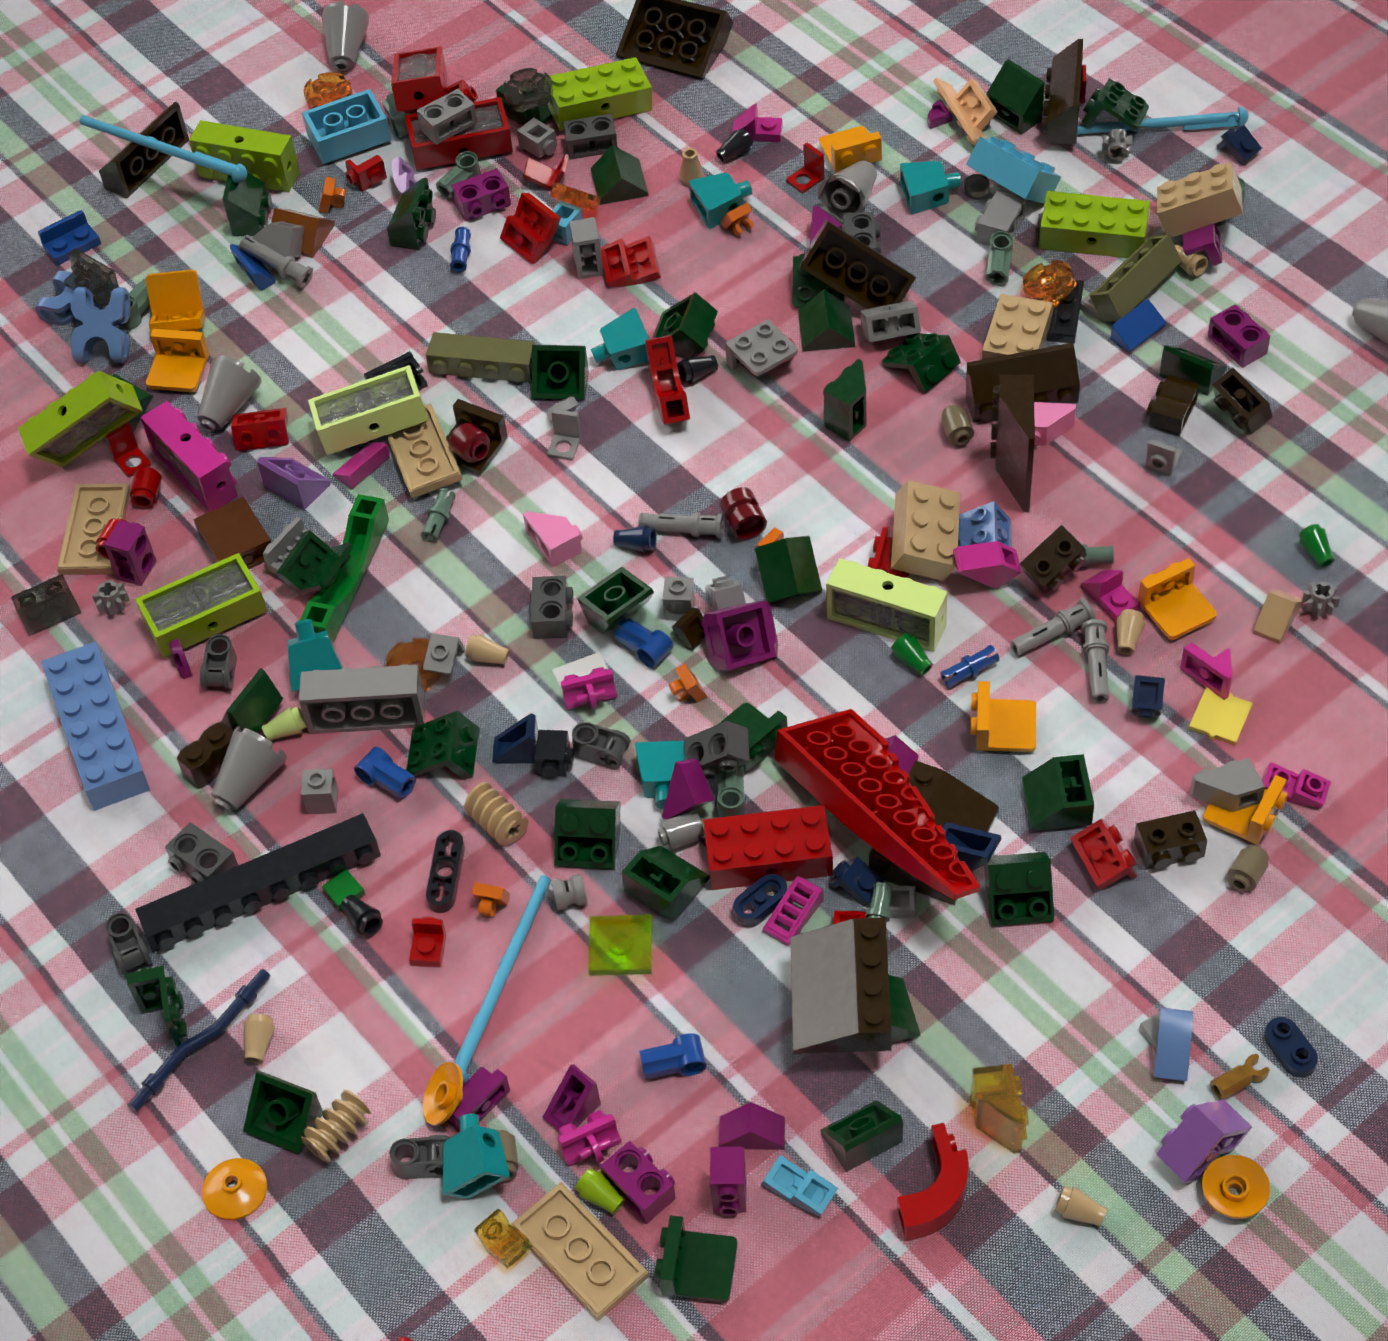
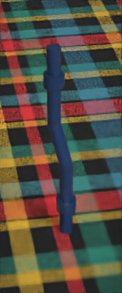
M261 969L247 986L243 985L235 994V1000L214 1024L177 1046L154 1074L150 1073L141 1083L143 1087L127 1106L137 1113L152 1095H157L165 1085L163 1082L186 1055L222 1034L245 1006L249 1007L257 998L256 993L271 977L266 970Z

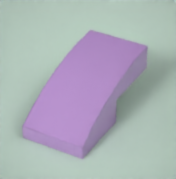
M401 157L392 160L393 179L398 190L403 193L417 182L414 179V169Z

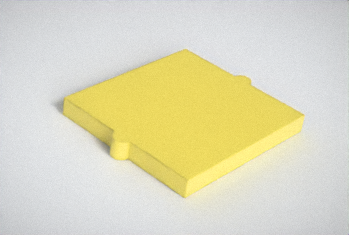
M1206 687L1188 729L1207 735L1211 740L1218 739L1236 745L1253 703L1234 697L1230 692L1229 697L1224 700Z

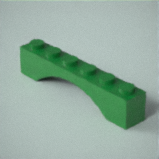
M358 494L348 515L343 544L349 542L353 545V549L349 553L351 558L342 568L337 570L334 583L328 589H322L313 599L308 601L299 620L312 619L315 633L327 631L332 643L336 639L389 522L385 501L382 498Z

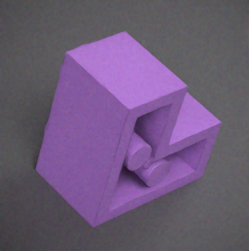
M1224 1099L1213 1102L1207 1101L1199 1105L1192 1104L1182 1113L1180 1118L1183 1121L1176 1129L1170 1130L1161 1141L1163 1146L1156 1155L1184 1183L1200 1179L1208 1165L1218 1155L1234 1151L1251 1130L1252 1126Z

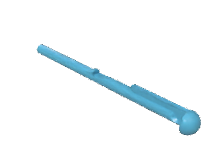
M1238 107L1237 112L1143 119L1139 127L1166 128L1184 126L1183 130L1242 126L1248 121L1249 114L1245 108ZM1121 121L1092 123L1090 127L1086 124H1079L1077 135L1110 132L1111 129L1137 132L1138 129L1133 130Z
M85 115L80 117L79 122L81 125L232 176V180L235 183H241L247 178V169L240 163L235 165L197 151L193 153L158 141L154 137L144 136Z
M545 875L539 877L506 953L499 962V968L478 1014L475 1015L454 1062L462 1070L463 1085L470 1078L466 1070L551 883V879Z

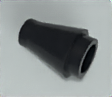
M742 128L734 130L723 145L716 150V155L720 161L725 163L749 151L750 146L753 145V140L746 130Z
M714 355L684 357L682 361L677 363L680 380L693 383L703 376L718 370L716 357Z
M349 895L343 899L341 908L345 911L358 934L372 936L379 931L383 924V919L378 909L359 900L355 895Z

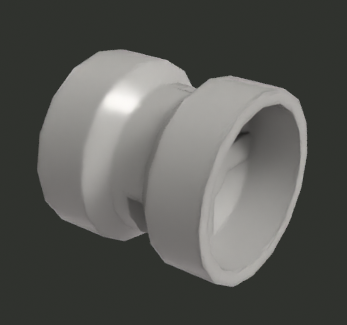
M581 874L573 875L569 880L565 881L560 878L551 880L557 910L566 909L570 904H577L578 906L588 904Z

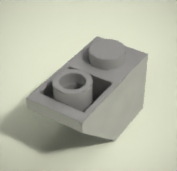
M283 221L268 224L252 238L284 257H300L304 226Z
M729 576L712 579L713 584L706 585L714 611L746 604L742 584L734 579H729Z
M1246 758L1240 761H1230L1224 766L1212 770L1204 769L1199 771L1196 775L1192 776L1190 794L1193 798L1235 812L1260 804L1265 786L1250 759Z

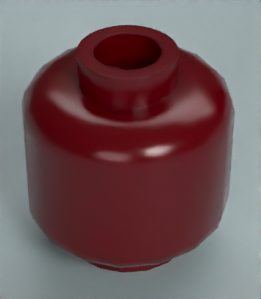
M464 423L453 430L449 440V447L454 454L467 463H474L486 457L489 451L490 439L485 432L474 424Z

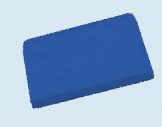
M230 245V250L237 264L259 290L262 291L276 282L275 278L260 260L240 250L238 245Z
M1146 299L1112 325L1110 339L1128 352H1132L1165 327L1166 321L1155 306Z

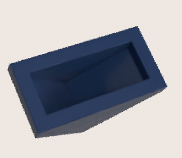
M530 713L494 737L492 762L496 764L535 763L534 757L538 736L536 715Z
M948 822L943 826L946 832V840L949 844H954L958 850L957 857L960 861H965L971 872L989 862L1002 839L999 834Z

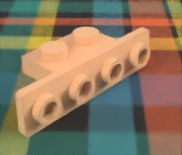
M936 77L933 82L938 88L937 94L947 102V109L957 117V124L967 132L968 141L975 146L979 137L986 138L982 129L998 111L979 83L971 78L957 94L952 85Z

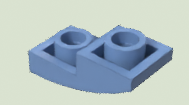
M1160 1007L1154 1077L1187 1081L1193 1011Z

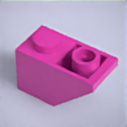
M994 541L959 546L953 549L956 560L955 566L959 574L994 589H998L1022 573L1016 549L1001 542Z

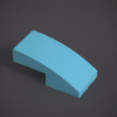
M782 1155L778 1157L761 1183L762 1186L779 1197L817 1216H821L838 1190V1187L810 1169L807 1173Z

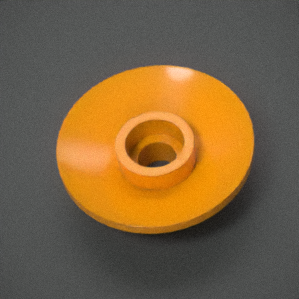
M453 1062L443 1063L436 1069L428 1082L423 1099V1114L427 1123L439 1126L445 1123L462 1101L463 1074L458 1064Z
M1225 1155L1212 1161L1206 1168L1202 1178V1192L1207 1203L1216 1212L1229 1218L1244 1219L1256 1215L1266 1206L1270 1196V1181L1264 1169L1252 1159L1241 1155ZM1236 1188L1241 1194H1231L1229 1189Z
M234 1158L223 1161L215 1166L204 1180L202 1186L203 1202L208 1211L217 1218L223 1220L243 1219L254 1213L265 1200L268 1189L267 1178L261 1167L251 1160ZM238 1181L236 1186L232 1188L227 1187L229 1183Z

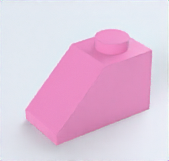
M1034 402V445H1047L1074 427L1076 404Z
M529 511L523 513L527 534L553 567L582 553L580 542L583 540L582 533L577 525L572 526L566 517Z

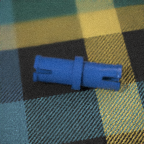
M464 226L458 227L455 230V239L450 249L452 254L450 267L457 273L466 270L467 257L471 253V246L469 245L471 232L470 229Z
M989 645L972 656L966 655L962 657L961 662L941 671L942 680L954 675V677L944 682L945 685L951 688L968 677L974 678L978 676L979 671L995 662H999L1000 657L998 653L989 658L986 657L996 651V649Z

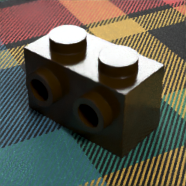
M1234 368L1212 384L1215 404L1223 412L1227 410L1232 415L1231 419L1241 430L1245 428L1252 434L1272 418L1270 403Z
M1060 525L1020 562L1021 571L1046 594L1050 589L1054 591L1059 588L1065 581L1064 576L1069 571L1075 572L1085 563V557L1087 556L1086 548L1063 525Z
M1195 810L1136 823L1134 842L1145 870L1153 868L1163 869L1171 864L1184 861L1194 862L1205 856L1208 840Z

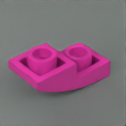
M1273 762L1269 763L1262 779L1265 789H1268L1274 776L1278 775L1287 779L1284 792L1289 794L1286 801L1322 808L1331 784L1330 780L1306 769H1302L1297 774Z

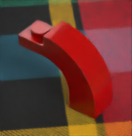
M672 335L645 340L653 391L663 424L690 420L687 396L683 390L678 372Z
M944 1123L931 1125V1143L940 1169L938 1178L930 1187L923 1191L897 1197V1213L905 1241L926 1237L942 1229L958 1213L966 1196L969 1169L966 1149L957 1151L955 1137L953 1133H947Z

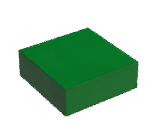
M347 869L322 886L324 893L339 911L343 910L341 903L345 897L355 895L360 899L366 895L363 887Z

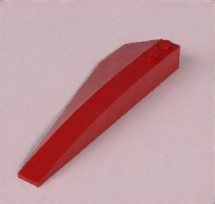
M848 709L777 730L774 760L863 841L918 880L953 900L980 891L981 886L965 861H960L957 857L958 850L954 844H949L946 840L945 830L941 825L935 823V815L916 786H911L909 782L910 776L906 770L902 771L898 765L899 759L895 753L889 752V744L886 739L856 712Z

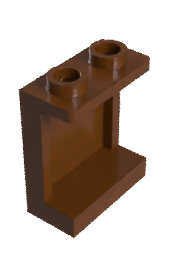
M244 496L193 519L200 538L204 539L217 562L237 553L240 554L248 569L265 562L263 552L267 545L271 543V540Z

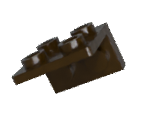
M457 399L453 404L456 425L446 436L449 444L453 430L464 423H472L485 432L490 439L488 454L482 460L467 463L453 453L458 466L481 474L508 438L505 418L498 413Z

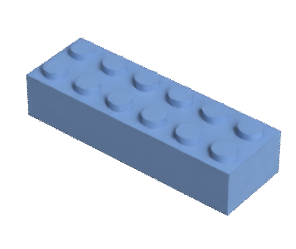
M96 641L42 660L41 664L81 781L93 810L96 811L150 791L148 781Z

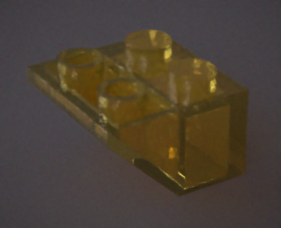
M1012 1063L972 1068L970 1099L976 1128L1012 1153H1021L1022 1140H1027L1026 1125H1028V1113L1026 1105H1021L1020 1095L1023 1093L1020 1075L1014 1076Z

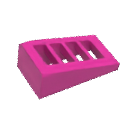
M797 876L766 922L763 932L789 946L790 937L799 934L822 904L823 890L804 878ZM795 902L804 908L801 910L792 904ZM787 912L797 919L793 920L784 914ZM781 922L790 927V930L786 931L776 924Z

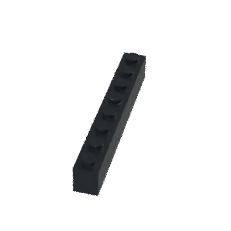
M364 813L145 904L135 910L154 953L159 950L168 949L187 938L197 937L204 931L218 925H225L232 919L246 913H253L274 901L284 900L289 895L300 890L312 888L319 882L333 876L336 877L346 869L350 870L359 865L368 864L380 857L381 854L377 840Z

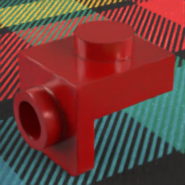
M379 155L370 158L358 166L350 159L345 161L347 180L351 185L355 184L362 192L387 178L383 159Z

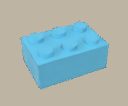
M371 89L302 112L307 136L323 164L391 141L387 117Z
M993 136L990 139L979 137L966 165L1024 199L1045 204L1047 191H1055L1061 179L1060 175L1054 173L1055 167L1045 162L1040 163L1034 160V155L1024 150L1019 151L1015 149L1016 145L1005 139L1000 140Z

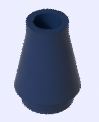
M648 525L615 530L613 542L615 546L643 553L653 551L656 547V531L654 528H649Z

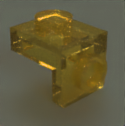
M500 1209L495 1210L474 1229L486 1252L507 1269L533 1247L528 1237L512 1226L504 1212Z

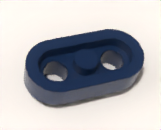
M767 874L757 880L734 900L733 911L736 920L744 925H754L775 910L786 893V881L776 874ZM773 891V892H776L777 894H775V895H773V896H770V895H768L767 893ZM746 910H753V911H754L753 913H749V914H748V913H744Z
M1276 1017L1270 1020L1265 1030V1041L1289 1074L1295 1077L1302 1078L1311 1075L1315 1071L1318 1055L1307 1038L1289 1018ZM1278 1029H1284L1288 1033L1281 1034L1278 1032ZM1302 1054L1307 1059L1301 1060L1296 1055Z

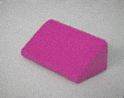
M369 442L333 473V477L353 489L390 457L388 446L385 443Z

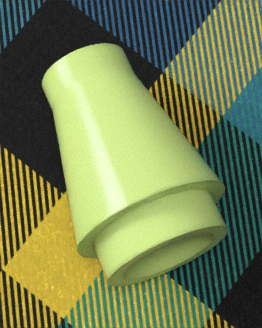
M298 706L294 708L288 707L262 726L266 738L270 741L303 733L302 729L307 728L304 715Z

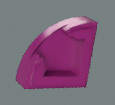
M941 100L934 103L928 113V126L930 129L952 122V114Z
M179 638L170 641L169 647L181 678L192 677L193 675Z

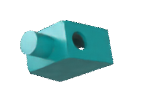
M939 161L900 163V184L910 214H917L946 205L949 202V189L961 187L960 173L945 174L942 163Z
M729 173L689 180L690 200L709 229L720 225L721 220L728 212L743 205V198L753 193L748 180L736 184Z
M632 308L601 327L600 333L604 343L590 349L596 363L611 357L616 369L619 370L647 362L648 355L645 340L649 339V336L636 308Z
M312 619L296 622L295 627L298 638L287 641L292 691L300 690L301 672L339 670L344 668L328 632L315 633Z
M684 741L635 742L644 797L655 798L656 807L664 809L675 762L685 760Z
M472 1113L462 1115L459 1118L461 1132L447 1139L444 1143V1195L470 1199L510 1177L499 1132L495 1129L480 1126L479 1115Z

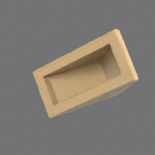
M1277 589L1269 591L1253 633L1280 644L1303 605V600Z

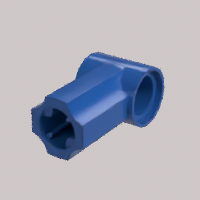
M623 618L617 624V628L613 633L615 640L636 652L641 662L650 668H654L674 647L670 637L663 631L655 630L652 632L631 618Z
M376 746L354 767L355 773L363 782L370 786L376 783L399 799L402 797L406 798L412 792L413 786L416 783L414 775L393 763L391 757L383 749Z
M694 1033L680 1035L671 1044L639 1051L645 1080L678 1072L683 1076H692L703 1072L707 1067L700 1036Z

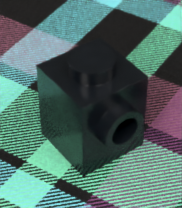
M538 730L534 757L538 776L549 778L557 776L567 777L568 765H573L574 748L570 746L568 731Z

